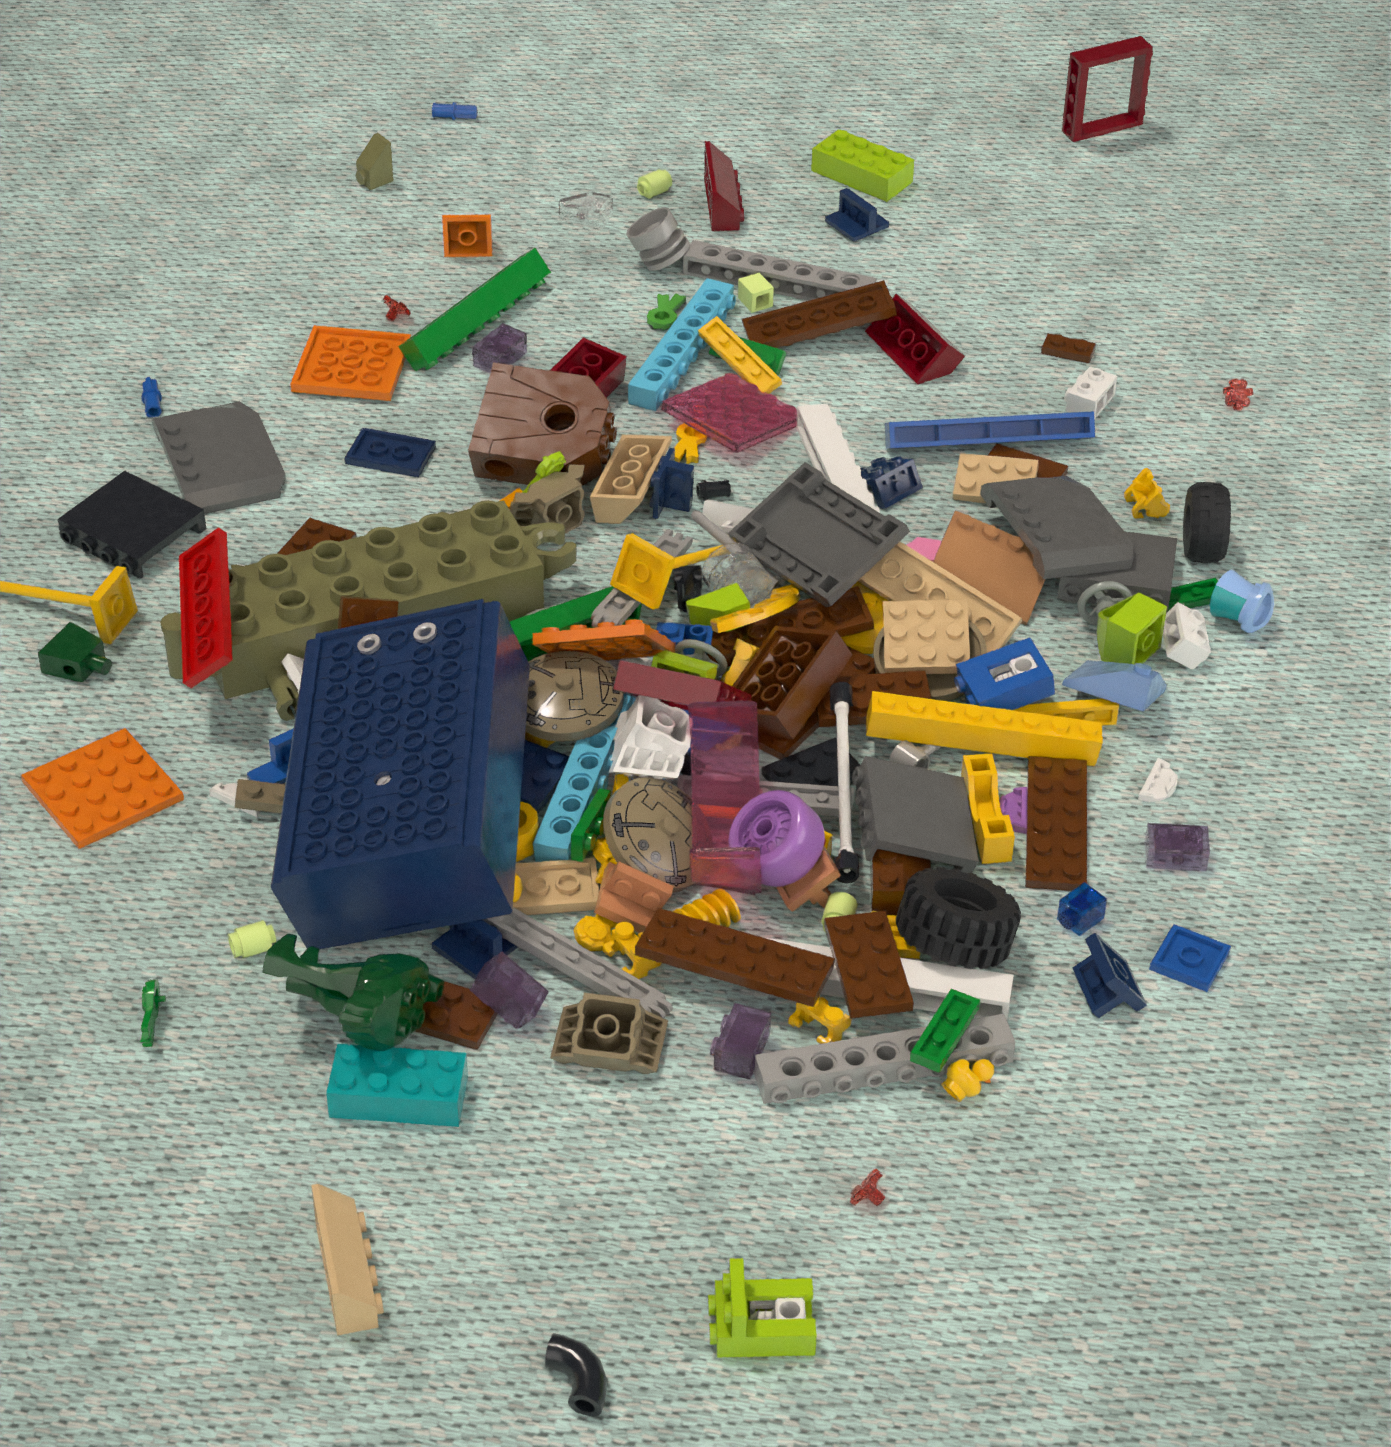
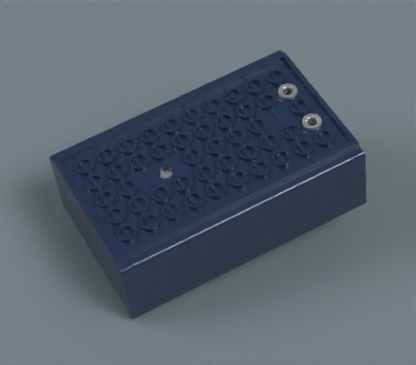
M483 599L317 633L315 639H310L306 642L271 880V890L306 948L310 946L319 949L331 948L512 913L530 665L500 602L492 601L485 603Z

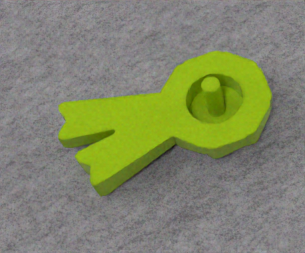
M560 451L542 458L543 461L535 470L537 475L522 493H527L531 484L554 472H560L564 463H566L565 457Z

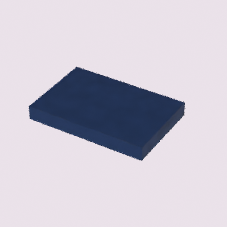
M362 428L344 460L345 464L419 478L436 448V441Z

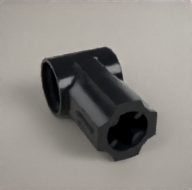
M687 565L674 569V590H677L678 609L687 612L686 601L701 596V565Z

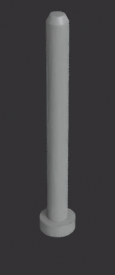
M695 510L692 512V519L767 582L768 590L783 586L785 579L770 572L700 511Z

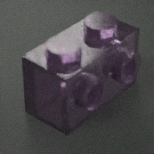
M502 323L472 347L473 366L491 373L493 362L512 365L527 353V333Z
M1147 824L1144 842L1146 868L1207 872L1210 855L1208 826Z
M500 952L483 965L470 988V991L479 997L483 1003L491 1007L516 1029H519L536 1017L549 993L546 988L503 952Z
M735 1003L730 1015L725 1014L722 1019L721 1034L719 1037H714L710 1047V1055L714 1056L713 1070L750 1080L755 1070V1055L762 1054L771 1033V1012Z

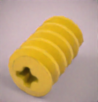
M720 888L714 890L712 894L704 895L702 899H695L691 904H685L681 909L678 908L672 911L717 925L721 924L724 927L730 926V919L734 923L739 922L741 919L735 900L728 892Z

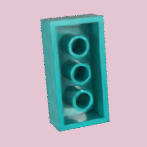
M337 1043L326 1092L329 1118L459 1127L468 1080L467 1053L395 1047L386 1051H377L360 1045Z

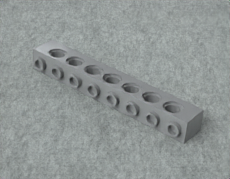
M696 240L691 242L689 249L683 255V274L704 279L709 278L738 286L739 278L760 273L774 287L775 294L804 300L817 299L877 281V278Z
M999 1014L972 1019L940 1073L910 1061V1053L926 1027L756 1054L754 1075L763 1104L772 1102L784 1103L790 1099L814 1098L820 1094L832 1092L845 1093L851 1089L867 1086L874 1088L885 1083L909 1082L915 1078L927 1076L940 1077L947 1073L949 1064L959 1059L967 1060L971 1070L974 1063L979 1059H987L994 1066L1000 1067L1013 1062L1015 1040L1005 1015Z

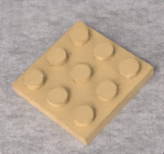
M968 599L883 601L885 673L925 670L926 674L957 673L956 664L970 659Z

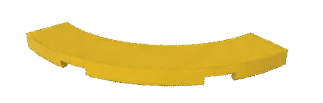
M792 584L771 589L769 591L770 598L755 604L754 608L739 610L711 619L712 631L717 633L725 632L777 614L800 600L799 589Z

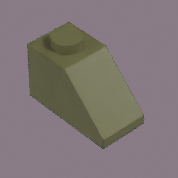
M375 133L356 161V179L360 185L373 190L393 182L391 142L379 133Z

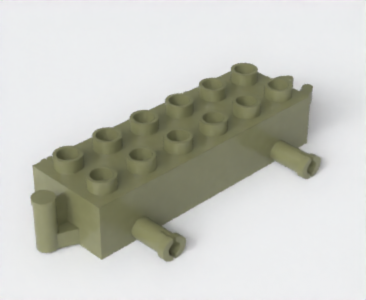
M485 500L477 502L471 509L451 514L446 512L429 514L422 517L419 522L400 527H377L370 530L364 536L340 542L326 540L317 543L313 549L289 555L270 554L263 557L257 563L245 566L231 565V569H229L233 660L209 677H215L225 699L270 688L277 702L276 710L279 717L286 721L295 719L290 706L293 707L296 713L298 689L287 676L288 672L282 664V660L287 653L304 659L306 642L308 640L315 639L317 633L338 629L341 596L395 599L399 601L398 616L483 599L485 603L498 601L501 603L508 620L512 621L524 617L536 609L544 608L543 580L572 566L577 560V546L574 542L565 543V526L563 524L547 522L519 526L504 500L498 502ZM547 543L564 544L561 549L556 551H542L537 548ZM174 612L165 615L161 619V631L164 634L169 674L175 679H183L181 614Z

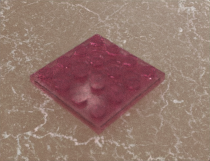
M727 373L690 390L663 400L661 406L662 411L735 453H739L796 427L797 409L794 406L780 401L772 394L762 392L756 385L746 382L734 373Z

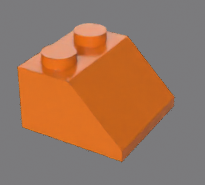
M491 214L442 215L444 257L492 256Z

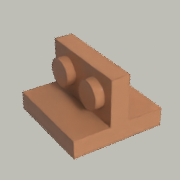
M823 846L818 861L804 877L792 884L776 888L786 907L792 912L808 900L814 905L818 902L825 908L827 899L831 894L827 886L840 877L841 874L825 846Z
M619 861L616 865L609 862L604 869L594 913L616 923H631L635 932H644L657 908L662 909L671 897L674 886Z

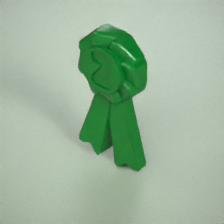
M150 979L145 982L142 990V1009L145 1011L141 1025L142 1035L140 1043H142V1047H153L155 1020L158 1017L160 1002H166V995H160L158 979Z

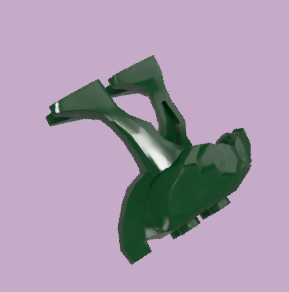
M293 934L284 935L268 949L263 964L262 973L276 977H287L286 991L310 997L319 1002L327 1012L339 1016L342 1031L346 1033V1037L350 1038L351 1042L377 1051H386L401 1044L416 1029H419L425 1019V1011L422 1010L423 1004L425 1002H437L443 994L445 983L444 980L429 974L427 964L420 958L401 953L378 954L367 958L366 962L322 964L318 963L320 949L310 946L298 957L295 952L297 935Z

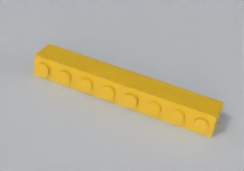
M872 691L866 715V736L899 741L907 740L913 743L1023 758L1037 756L1087 760V766H1096L1103 744L1102 722Z

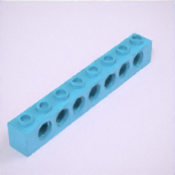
M706 278L628 384V404L657 411L662 403H666L670 391L677 388L680 377L687 374L690 363L696 361L698 352L701 349H705L707 345L698 335V330L716 316L724 322L729 309L732 310L734 308L736 295H734L733 284Z
M624 694L621 712L610 726L591 737L576 741L533 841L535 862L571 860V833L598 789L607 790L609 770L613 761H610L615 744L613 739L618 729L615 726L620 714L629 710L636 698Z

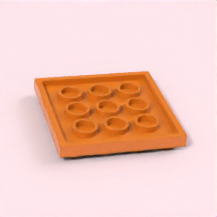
M314 325L290 383L291 392L391 401L406 360L398 346L409 339L411 334Z
M637 619L627 620L625 625L615 626L613 622H601L595 628H587L586 625H571L570 630L559 631L557 627L543 628L541 633H533V645L547 653L579 651L598 656L605 661L653 657L664 650L676 653V643L668 639L667 636L660 634L659 631L651 628L650 625L643 623L642 620Z
M126 728L21 775L24 785L78 849L184 800L183 792Z

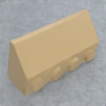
M622 434L590 495L596 523L621 524L641 504L650 486L652 474L654 471L657 472L660 458L665 456L672 442V436Z
M313 1184L311 1188L316 1229L337 1336L379 1328L378 1314H383L384 1310L381 1293L374 1294L373 1287L378 1286L375 1265L368 1266L367 1259H372L369 1238L363 1239L361 1234L362 1232H367L364 1212H357L354 1198L323 1185Z

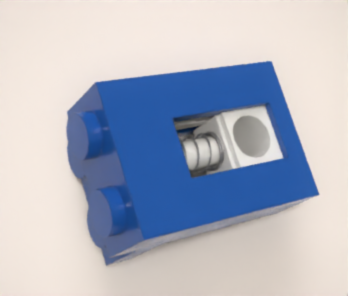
M1030 637L956 664L957 676L954 677V682L958 692H964L966 704L1014 710L1055 695L1054 675Z

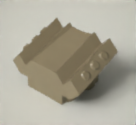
M569 464L566 472H554L531 484L527 493L516 492L509 510L519 526L547 522L561 523L565 526L566 534L582 525L585 516L584 510H582L584 490L579 481L583 476L584 465Z
M584 992L583 999L579 1003L563 1007L550 1059L563 1064L574 1062L581 1066L624 1072L635 1070L642 1074L655 1073L658 1069L668 1020L646 1011L640 1004V999Z

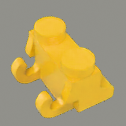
M1144 468L1124 492V498L1127 502H1137L1131 510L1135 519L1144 518L1142 512H1139L1141 509L1147 510L1145 512L1147 516L1156 518L1165 517L1170 511V504L1165 502L1162 488L1153 480L1154 476L1148 468Z
M740 639L736 640L733 648L736 650V654L729 671L722 675L720 680L731 686L759 649L757 646Z
M620 922L612 930L611 940L602 946V951L609 957H612L617 951H620L622 955L627 954L633 962V967L631 970L623 967L622 970L638 979L646 977L649 970L659 967L662 963L636 956L635 945L643 932L638 933L637 936L631 923Z
M819 996L814 1007L796 1002V1010L789 1017L788 1024L792 1027L800 1028L803 1020L809 1024L816 1019L828 1028L826 1038L819 1035L816 1039L819 1044L842 1040V1033L850 1027L852 1019L846 1013L843 1014L840 1008L830 1007L828 1000Z

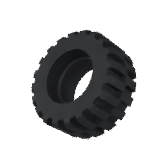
M937 867L936 869L926 868L916 872L908 879L896 916V925L901 937H904L905 942L909 946L916 947V951L923 955L931 956L933 960L947 962V965L955 967L957 965L963 966L966 969H973L974 967L987 969L989 966H997L1009 956L1021 920V911L1018 902L1015 901L1011 894L1006 893V889L1000 885L996 886L993 884V881L987 878L983 879L978 877L977 874L965 873L953 868L952 870H948L945 867Z

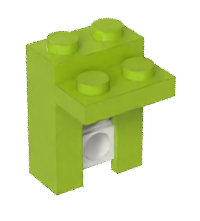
M743 1258L729 1259V1273H722V1280H715L714 1294L708 1295V1316H715V1323H709L710 1345H716L717 1358L815 1356L817 1334L816 1321L812 1317V1278L745 1280Z

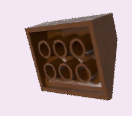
M775 626L732 685L752 695V714L749 718L747 717L746 724H742L771 737L793 740L852 657V653L837 631Z

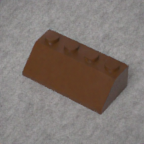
M877 849L870 861L871 911L886 910L887 915H897L908 879L918 871L931 868V861Z

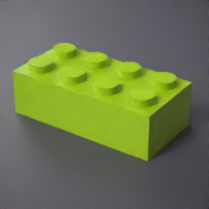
M838 129L812 148L811 171L888 202L913 183L915 159L887 149L885 146L867 141L865 138L850 134L845 130Z

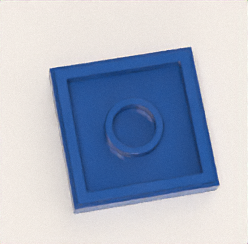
M1173 924L1152 959L1149 970L1208 992L1227 959L1231 946Z

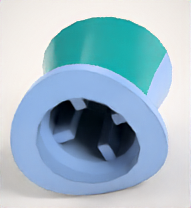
M1229 570L1222 575L1213 590L1210 601V613L1213 617L1238 621L1241 624V629L1247 633H1253L1264 627L1269 622L1274 609V595L1270 584L1263 582L1262 584L1256 583L1254 585L1234 570Z

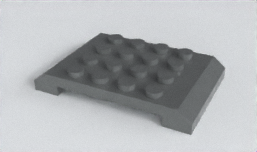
M804 462L728 534L730 538L762 565L825 607H830L897 545L910 530L905 523L892 515H882L824 478L821 471Z

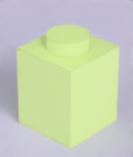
M760 273L738 279V299L751 313L773 307L774 287Z

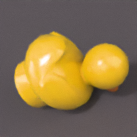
M959 1059L949 1064L946 1073L947 1078L941 1085L949 1095L958 1102H961L965 1097H974L980 1093L981 1081L988 1084L991 1083L990 1079L995 1071L994 1065L987 1059H979L974 1063L971 1070L967 1060Z

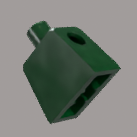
M69 622L38 652L41 673L77 682H84L93 672L106 675L112 666V661L105 657L101 638L72 622Z

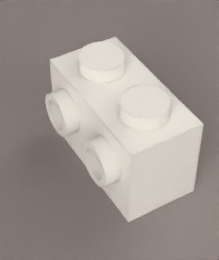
M1089 367L1083 375L1080 374L1074 386L1067 389L1064 401L1067 402L1066 412L1094 411V418H1096L1114 397L1117 376L1099 368Z
M1177 602L1166 613L1163 630L1166 655L1168 658L1190 669H1195L1211 653L1205 618L1198 610H1192Z

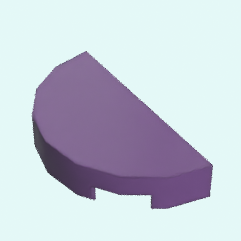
M1017 787L1013 789V792L1005 796L1002 795L999 803L1002 815H1009L1013 831L1026 834L1028 787Z

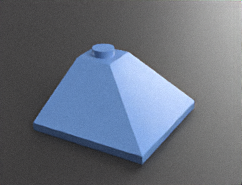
M1087 660L1066 677L1062 683L1063 686L1140 711L1146 710L1167 688V684L1160 673L1152 671V668L1146 664L1136 663L1134 665Z

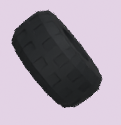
M1196 482L1187 490L1183 518L1184 555L1192 562L1218 563L1227 554L1231 527V501L1229 489L1221 483Z

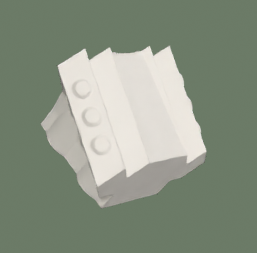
M638 695L629 710L620 714L615 726L618 729L613 739L615 744L610 760L613 763L609 773L624 774V776L634 775L640 778L653 777L659 780L677 779L684 763V756L690 748L693 716L688 715L680 708L668 706L658 699Z

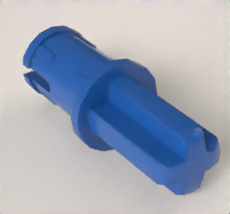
M456 102L452 104L433 103L432 105L433 118L444 117L452 118V120L456 118L475 119L478 114L476 105H459Z
M147 377L145 378L146 381L142 383L143 393L141 395L142 402L145 404V413L149 418L159 417L162 413L160 408L162 395L158 390L157 380Z

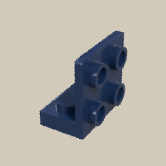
M901 456L886 460L885 457H880L870 462L871 466L860 468L861 477L866 479L867 485H871L876 503L880 509H886L923 488L914 459H902Z

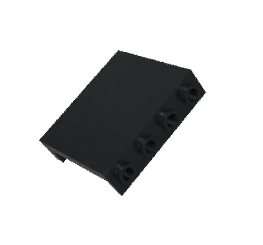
M125 470L58 518L59 534L65 543L77 546L86 554H92L102 559L106 564L126 567L128 575L132 574L139 579L143 578L142 565L190 529L201 534L207 529L203 508Z

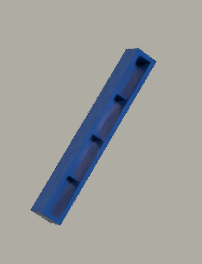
M1094 411L884 423L886 449L1095 437Z

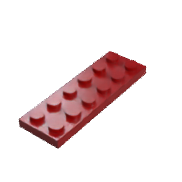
M219 527L179 555L183 684L190 688L206 680L210 675L233 660L227 532Z

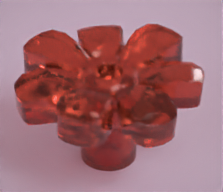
M388 295L383 297V303L387 304L389 308L385 316L387 319L394 322L398 314L407 316L411 314V311L404 303H398Z
M1231 379L1229 381L1230 387L1223 388V394L1226 398L1225 404L1227 406L1233 405V409L1237 411L1242 410L1243 406L1248 407L1250 399L1247 397L1253 395V389L1246 388L1248 383L1245 379Z
M877 1168L873 1169L862 1181L861 1185H857L850 1193L852 1195L850 1203L854 1206L859 1201L867 1198L878 1206L885 1199L886 1196L877 1189L878 1181L883 1176Z

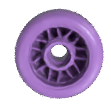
M773 790L754 797L738 812L730 828L728 844L735 863L751 878L766 886L781 887L798 881L813 868L822 853L825 833L822 821L817 813L800 797L788 791Z

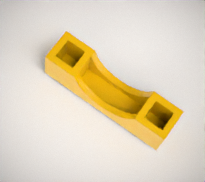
M992 753L963 755L961 777H964L972 827L982 864L1012 862L1015 835L1009 815H1002L998 795V773Z

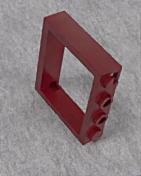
M1142 36L1070 53L1062 132L1072 142L1143 125L1153 46ZM1134 57L1128 112L1083 123L1089 68Z
M622 660L619 662L613 689L637 698L638 695L655 698L671 707L724 717L745 724L747 717L749 718L752 714V695L722 681Z

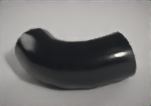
M553 1333L546 1350V1368L562 1372L571 1380L572 1390L568 1404L575 1412L591 1417L599 1416L605 1404L608 1383L601 1360L586 1344L565 1335Z

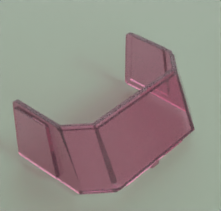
M754 701L692 702L688 705L692 778V849L689 850L692 883L695 882L698 885L756 896V893H762L760 848H729L728 838L731 825L738 812L750 800L763 793V789H760L757 703Z

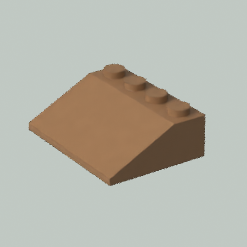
M954 511L933 560L935 564L1021 617V624L1024 625L1028 623L1045 582V579L1043 580L1032 565L1034 555L1020 537L972 518L967 514Z

